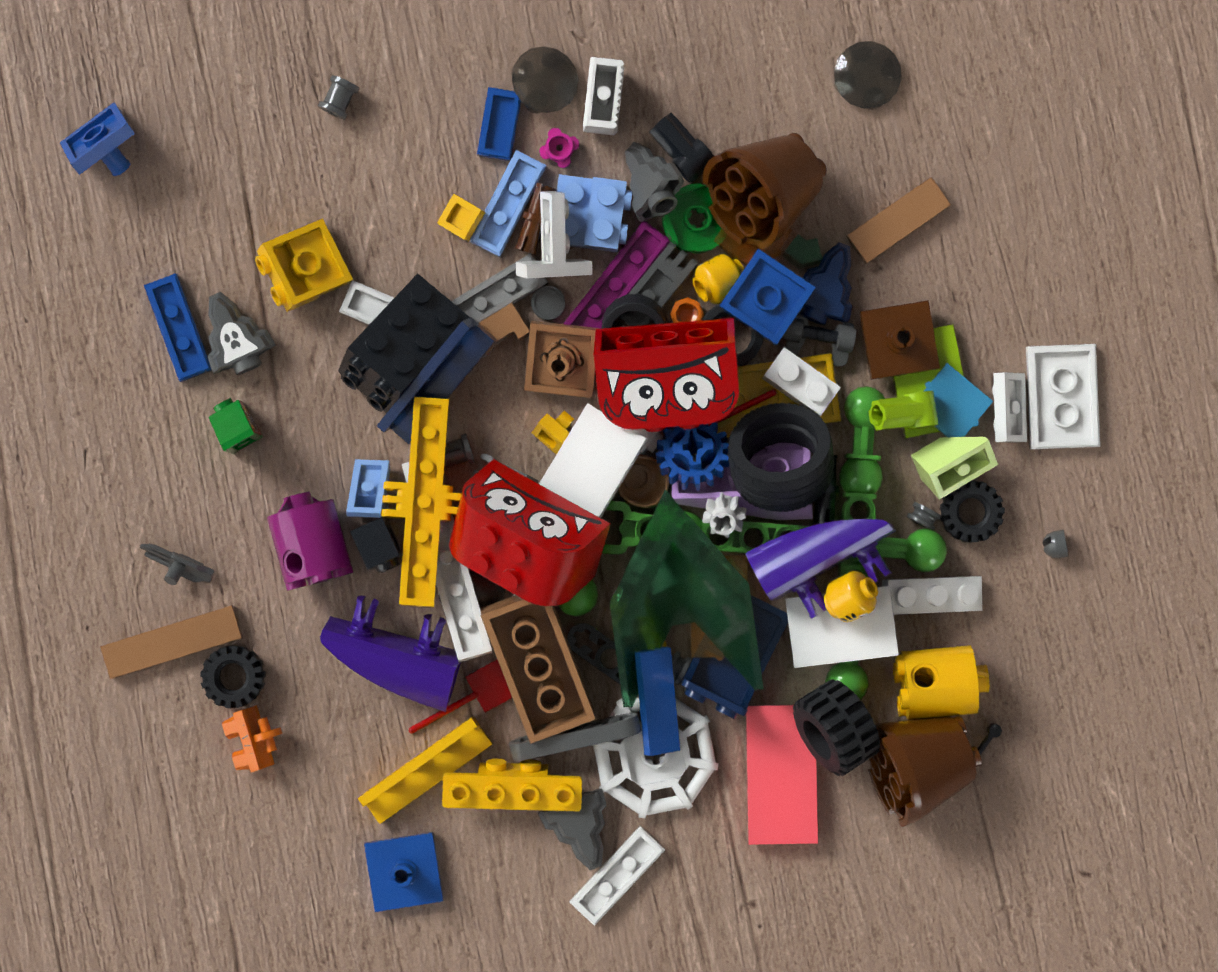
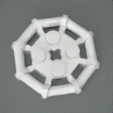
M622 698L616 701L617 706L609 717L639 712V698L624 701ZM677 698V715L690 723V725L683 731L678 729L680 751L665 753L664 756L659 758L660 763L653 764L651 759H645L642 731L634 736L623 738L621 743L610 741L592 745L601 782L599 788L603 790V793H608L638 813L639 818L645 819L647 815L682 808L689 810L693 807L692 803L713 771L718 770L719 763L715 761L709 731V718L707 715L702 716ZM695 733L701 758L690 757L687 737ZM608 750L619 751L623 771L614 776ZM689 765L699 768L684 790L678 782ZM626 778L638 784L644 789L641 799L619 784ZM672 787L676 796L651 800V791Z

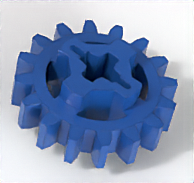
M716 422L712 423L709 427L705 424H700L699 427L694 429H682L679 426H675L674 430L671 431L665 428L663 430V438L665 440H657V450L659 452L656 453V461L661 464V475L669 474V483L671 485L680 480L682 490H686L689 483L694 484L696 491L700 490L702 482H706L710 487L714 486L713 476L723 478V467H729V443H726V432L717 433L718 424ZM691 445L694 446V451L697 454L696 462L693 461V456L690 455Z

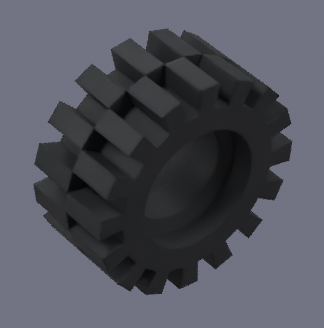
M976 480L968 482L943 497L944 500L940 504L939 510H941L942 516L940 520L945 525L944 529L953 538L959 539L962 542L970 543L989 539L990 536L996 534L998 527L1002 525L1004 520L1002 516L1005 513V507H1002L1001 502L1003 500L1001 496L997 495V490L994 487L988 486L985 482H978ZM968 498L979 500L985 508L983 520L976 525L964 523L959 515L961 503Z
M236 645L220 648L210 654V657L205 660L204 668L200 673L203 681L201 686L202 689H205L207 698L212 699L214 704L218 706L221 705L230 709L245 706L260 695L261 689L264 688V677H266V672L263 671L262 667L264 664L262 660L257 658V654L249 651L246 647ZM235 663L245 670V684L238 690H229L221 683L220 674L227 664Z

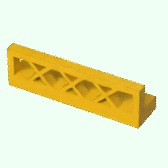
M472 716L357 799L363 807L367 806L378 823L381 824L442 781L444 773H453L493 745V743L475 717Z

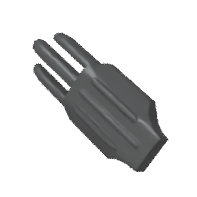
M155 544L140 545L141 549L148 551L144 554L146 557L168 567L169 570L164 580L170 585H176L180 577L192 582L206 581L209 583L213 578V569L188 556L170 552Z

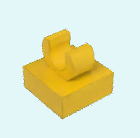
M565 410L556 420L547 413L538 422L532 434L553 453L557 454L569 435L567 429L574 421V418Z

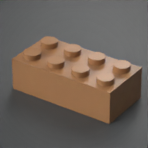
M515 595L481 608L480 616L530 744L596 719L594 707L555 606L536 605Z

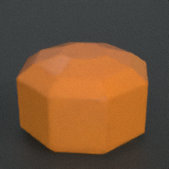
M687 297L675 302L670 312L672 323L702 321L704 313L699 302Z

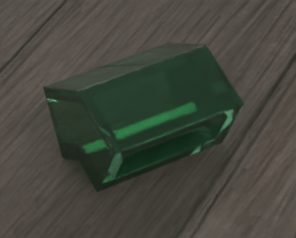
M799 234L782 255L798 269L819 264L823 259L818 239L805 240Z

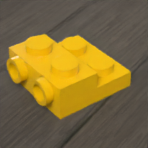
M323 218L262 243L257 250L259 256L255 257L260 273L263 276L268 274L274 285L270 289L274 302L277 306L283 305L286 312L317 300L319 296L347 285L353 280Z

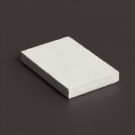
M1096 344L1027 346L1026 366L1030 450L1100 447Z
M587 403L539 484L601 518L648 439L631 429L618 427L610 422L602 411Z
M890 586L877 587L878 596H876L877 603L875 609L871 613L852 622H843L832 617L828 611H823L814 599L812 601L818 616L811 619L800 597L785 599L794 668L898 656L899 651Z

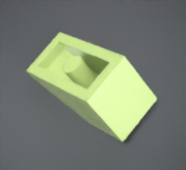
M940 437L911 454L920 479L939 500L998 465L991 444L986 437Z

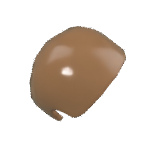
M639 454L617 492L630 505L641 508L655 506L667 495L669 476L661 475V464L657 463L655 458Z

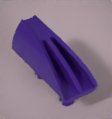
M879 519L833 521L787 533L745 554L770 600L776 601L790 592H797L810 615L809 617L813 619L818 614L812 599L817 602L823 611H827L824 597L815 583L816 577L852 556L859 559L868 577L872 578L875 583L879 580L873 567L874 563L884 576L890 575L892 572L888 569L876 546L878 541L894 533L896 530L892 524Z
M361 595L357 597L352 622L330 616L322 630L320 640L338 660L357 674L386 690L446 712L461 662H458L455 649L439 645L443 627L446 623L444 618L440 617L435 630L431 631L432 614H425L420 637L417 640L373 628L372 625L379 601L375 598L372 600L367 613H365L366 596Z

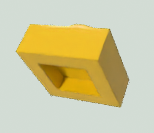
M453 194L437 224L469 242L485 211Z

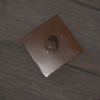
M929 300L866 310L859 313L871 380L940 368Z

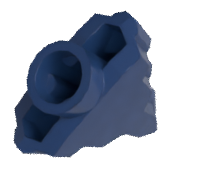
M838 242L824 254L819 266L807 269L803 279L816 287L800 311V315H803L809 321L823 326L826 325L828 318L843 323L849 322L853 305L849 302L852 287L847 280V275L851 268L850 246Z

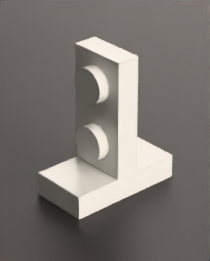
M556 191L540 192L542 260L516 262V276L523 278L592 275V261L581 258L566 259V254L570 250V240L568 234L565 233V219H568L569 204L567 199H565V193Z

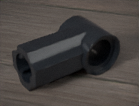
M672 112L662 118L649 131V134L671 157V162L676 165L682 177L690 184L704 173L706 164L714 157L707 146L698 138L695 140Z

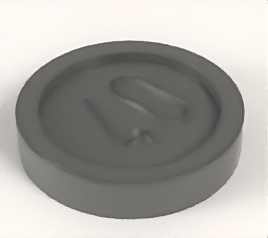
M543 286L537 289L531 299L533 312L543 320L558 318L565 309L563 293L554 286Z

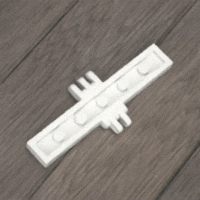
M409 462L401 464L406 483H408ZM451 515L450 522L440 521L436 586L458 662L490 654L492 649L480 616L481 611L469 574L471 569L459 563L453 557L449 548L454 519Z

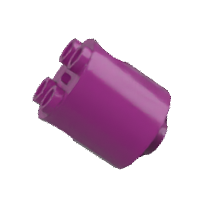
M310 491L283 498L284 503L278 513L267 517L287 591L307 586L306 579L308 586L328 581V579L333 578L332 573L334 578L354 573L334 499L318 501L311 496Z

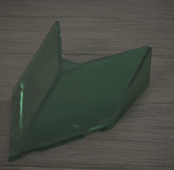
M664 490L659 504L610 601L623 708H632L639 695L635 652L661 648L672 626L696 623L755 691H762L764 688L749 583L683 511L672 496Z

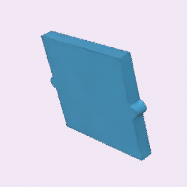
M948 363L945 364L931 382L925 383L926 388L924 391L933 390L939 424L934 427L946 437H964L972 427L979 425V418L993 403V400Z

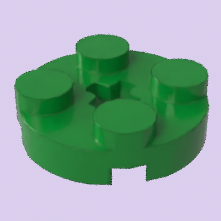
M689 184L680 188L675 195L678 200L676 207L662 217L666 236L677 245V249L680 251L684 250L686 253L694 254L709 252L719 246L727 235L709 209L713 202L709 188L705 187L706 185ZM692 210H696L698 215H705L706 219L701 222V228H697L695 224H690L688 219L692 216Z

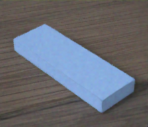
M518 150L515 151L485 209L483 218L470 239V243L501 258L535 191V185L539 183L547 165Z

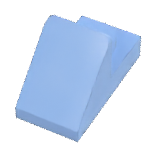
M355 459L346 509L348 517L381 518L382 509H388V505L382 503L383 495L387 494V490L383 489L385 481H389V460Z

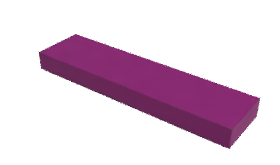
M642 222L563 324L602 329V318L606 308L615 299L630 293L671 241L648 222Z

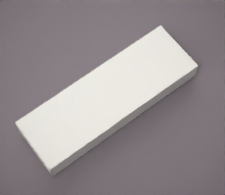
M639 826L569 902L595 926L665 851V848Z

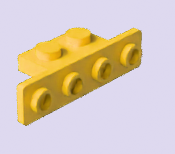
M494 758L486 760V763L480 762L478 773L446 772L443 774L442 805L444 808L545 811L581 810L582 777L548 775V764H541L538 760L527 759L520 763H507L504 759Z

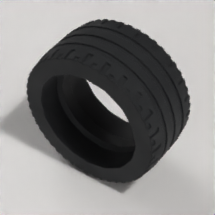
M791 403L764 405L742 417L731 432L728 446L730 473L738 493L749 504L771 512L794 511L811 505L818 498L822 497V494L829 488L834 471L833 442L826 423L814 411ZM777 443H794L807 448L813 453L808 462L799 468L786 472H768L755 467L750 462L755 453L766 446Z

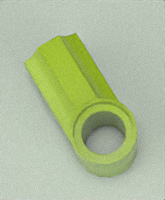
M933 390L905 394L899 398L894 397L872 401L871 409L868 411L870 423L874 425L876 431L908 427V430L939 425Z

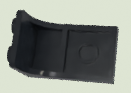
M417 273L347 348L338 370L341 374V379L351 389H358L363 393L374 409L387 413L458 325L470 317Z

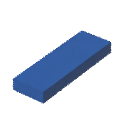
M175 273L144 285L179 382L212 371L207 352L178 274Z
M661 647L635 652L644 755L654 756L680 751L671 648Z

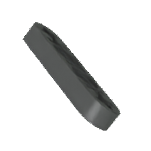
M626 713L590 721L530 744L527 735L510 741L509 747L513 760L522 761L631 737L640 733L642 729L638 714Z

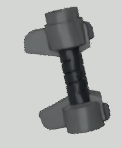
M798 313L782 338L786 340L785 348L796 356L806 339L830 343L834 366H843L847 363L849 352L852 353L856 329H854L852 323L844 322L843 325L839 324L835 330L816 328L815 326H809L808 319Z

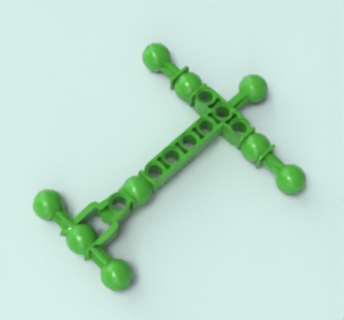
M869 386L858 387L851 391L844 404L845 416L849 423L854 426L852 454H844V459L847 460L842 465L839 474L840 484L845 491L843 498H847L842 507L841 520L853 519L850 515V507L856 501L866 505L868 513L865 519L876 518V509L872 500L877 498L875 493L881 487L883 474L877 462L881 460V456L873 455L875 427L870 423L868 411L871 409L872 401L885 399V397L876 388ZM611 501L606 510L621 511L623 513V522L619 527L622 541L620 545L605 544L602 553L620 555L626 552L628 546H653L662 542L661 547L667 546L674 553L681 555L692 554L699 549L705 550L706 546L715 551L747 553L754 549L747 546L744 542V533L750 528H756L761 532L763 539L760 545L778 538L783 531L793 532L809 526L743 521L742 531L734 530L729 534L726 543L718 546L709 539L710 523H703L702 519L695 513L688 511L676 512L670 517L664 516L663 520L655 515L632 512L629 505L625 502ZM651 520L658 524L660 533L655 540L649 541L641 536L640 527L645 521ZM927 528L914 531L907 539L885 537L878 541L876 546L882 558L905 559L909 566L920 572H931L939 568L945 561L947 547L943 537L936 531ZM852 556L838 564L837 578L851 570H857L868 577L857 557L853 558ZM591 580L571 600L558 605L559 609L571 616H582L590 612L598 599L596 584ZM859 660L837 663L831 667L825 679V682L830 679L842 682L860 700L867 693L869 686L866 672L858 665Z

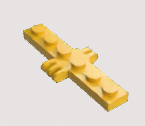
M414 397L408 483L385 481L383 485L385 490H396L397 496L383 495L382 503L396 504V510L382 509L381 517L405 519L399 605L434 608L440 521H451V515H456L458 507H452V501L459 502L461 493H453V486L443 485L449 399Z

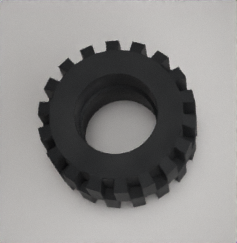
M830 679L797 700L793 705L795 723L803 742L815 759L831 773L837 776H844L878 754L880 740L874 720L860 698L842 682Z

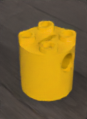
M971 645L901 651L900 655L895 656L896 663H893L894 682L901 683L900 696H897L899 717L906 716L907 720L978 713L979 693L989 692L990 689L989 673L986 664L976 665ZM915 681H923L928 687H921Z

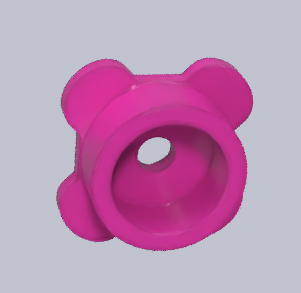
M552 128L548 132L546 144L540 147V156L545 160L551 159L557 162L560 168H566L571 163L570 157L573 151L579 148V141L574 136L569 137L561 133L559 128ZM561 145L563 149L561 151H557L556 146Z

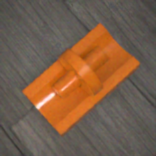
M257 705L234 712L231 718L222 722L225 736L228 739L238 736L241 739L243 749L232 752V760L236 770L250 769L252 773L275 764L271 753L277 750L273 737L283 733L281 727L270 728L268 718L260 717Z

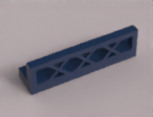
M472 317L463 320L381 419L377 427L383 432L391 429L405 442L411 444L414 397L449 399L497 339Z

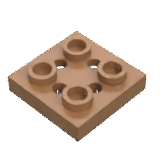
M531 321L524 391L593 398L596 374L593 355L595 331L600 328ZM561 338H567L569 343L565 340H562L560 345L559 340ZM545 352H546V353L549 354L548 359H547L546 355H543V356H542V359H541V354H542V353H545ZM580 357L584 359V364L580 365L582 362Z

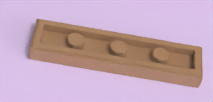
M231 605L100 646L109 678L113 679L241 639L243 635L234 606Z

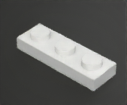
M982 576L882 580V587L890 586L894 615L982 611Z

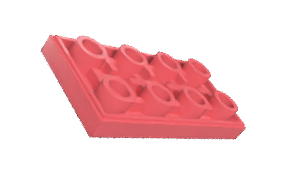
M748 705L746 713L748 844H818L816 759L808 750L798 732L793 715V705Z

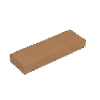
M930 177L846 237L864 263L867 264L944 211L951 204L933 178Z

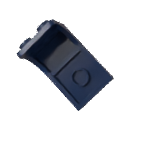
M729 584L680 682L682 686L686 687L685 695L703 704L706 698L717 703L715 707L717 711L733 719L736 718L737 714L745 717L754 690L788 624L787 613Z

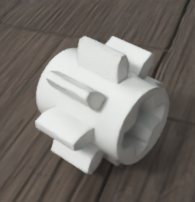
M721 492L720 497L715 501L708 498L706 503L707 511L703 514L702 522L710 523L711 534L717 533L729 538V534L734 530L742 531V520L746 518L747 508L739 507L738 496L733 498Z

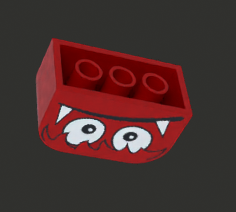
M734 318L596 329L593 355L598 401L605 417L618 427L631 430L645 429L648 432H658L665 429V427L679 426L682 429H694L699 427L700 424L720 421L734 409L739 397Z
M493 459L463 486L449 548L451 554L459 563L518 597L540 606H558L571 600L595 577L610 523Z

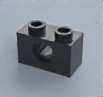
M381 517L350 531L367 570L376 569L378 573H383L400 565L398 558L403 556V551L388 518Z

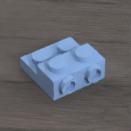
M559 174L557 192L565 193V199H567L569 204L568 219H565V233L569 236L570 246L618 253L619 244L626 245L628 224L622 223L623 210L630 211L632 191L626 190L627 181L598 177L591 179Z

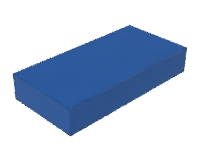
M488 87L477 156L504 161L511 160L522 101L521 92Z

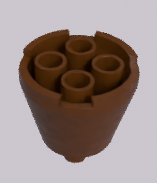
M797 133L724 150L711 158L704 169L703 183L708 185L713 202L709 209L719 226L734 241L741 245L747 242L759 246L760 249L767 248L782 238L817 196L822 188L823 177L827 174V168L825 163L815 156L814 152Z
M943 716L875 724L879 734L880 748L878 754L869 759L871 768L868 769V772L885 810L889 815L893 813L898 815L900 826L904 827L919 821L976 779V767L982 765V759L978 749L975 746H970L966 737V725L961 716Z

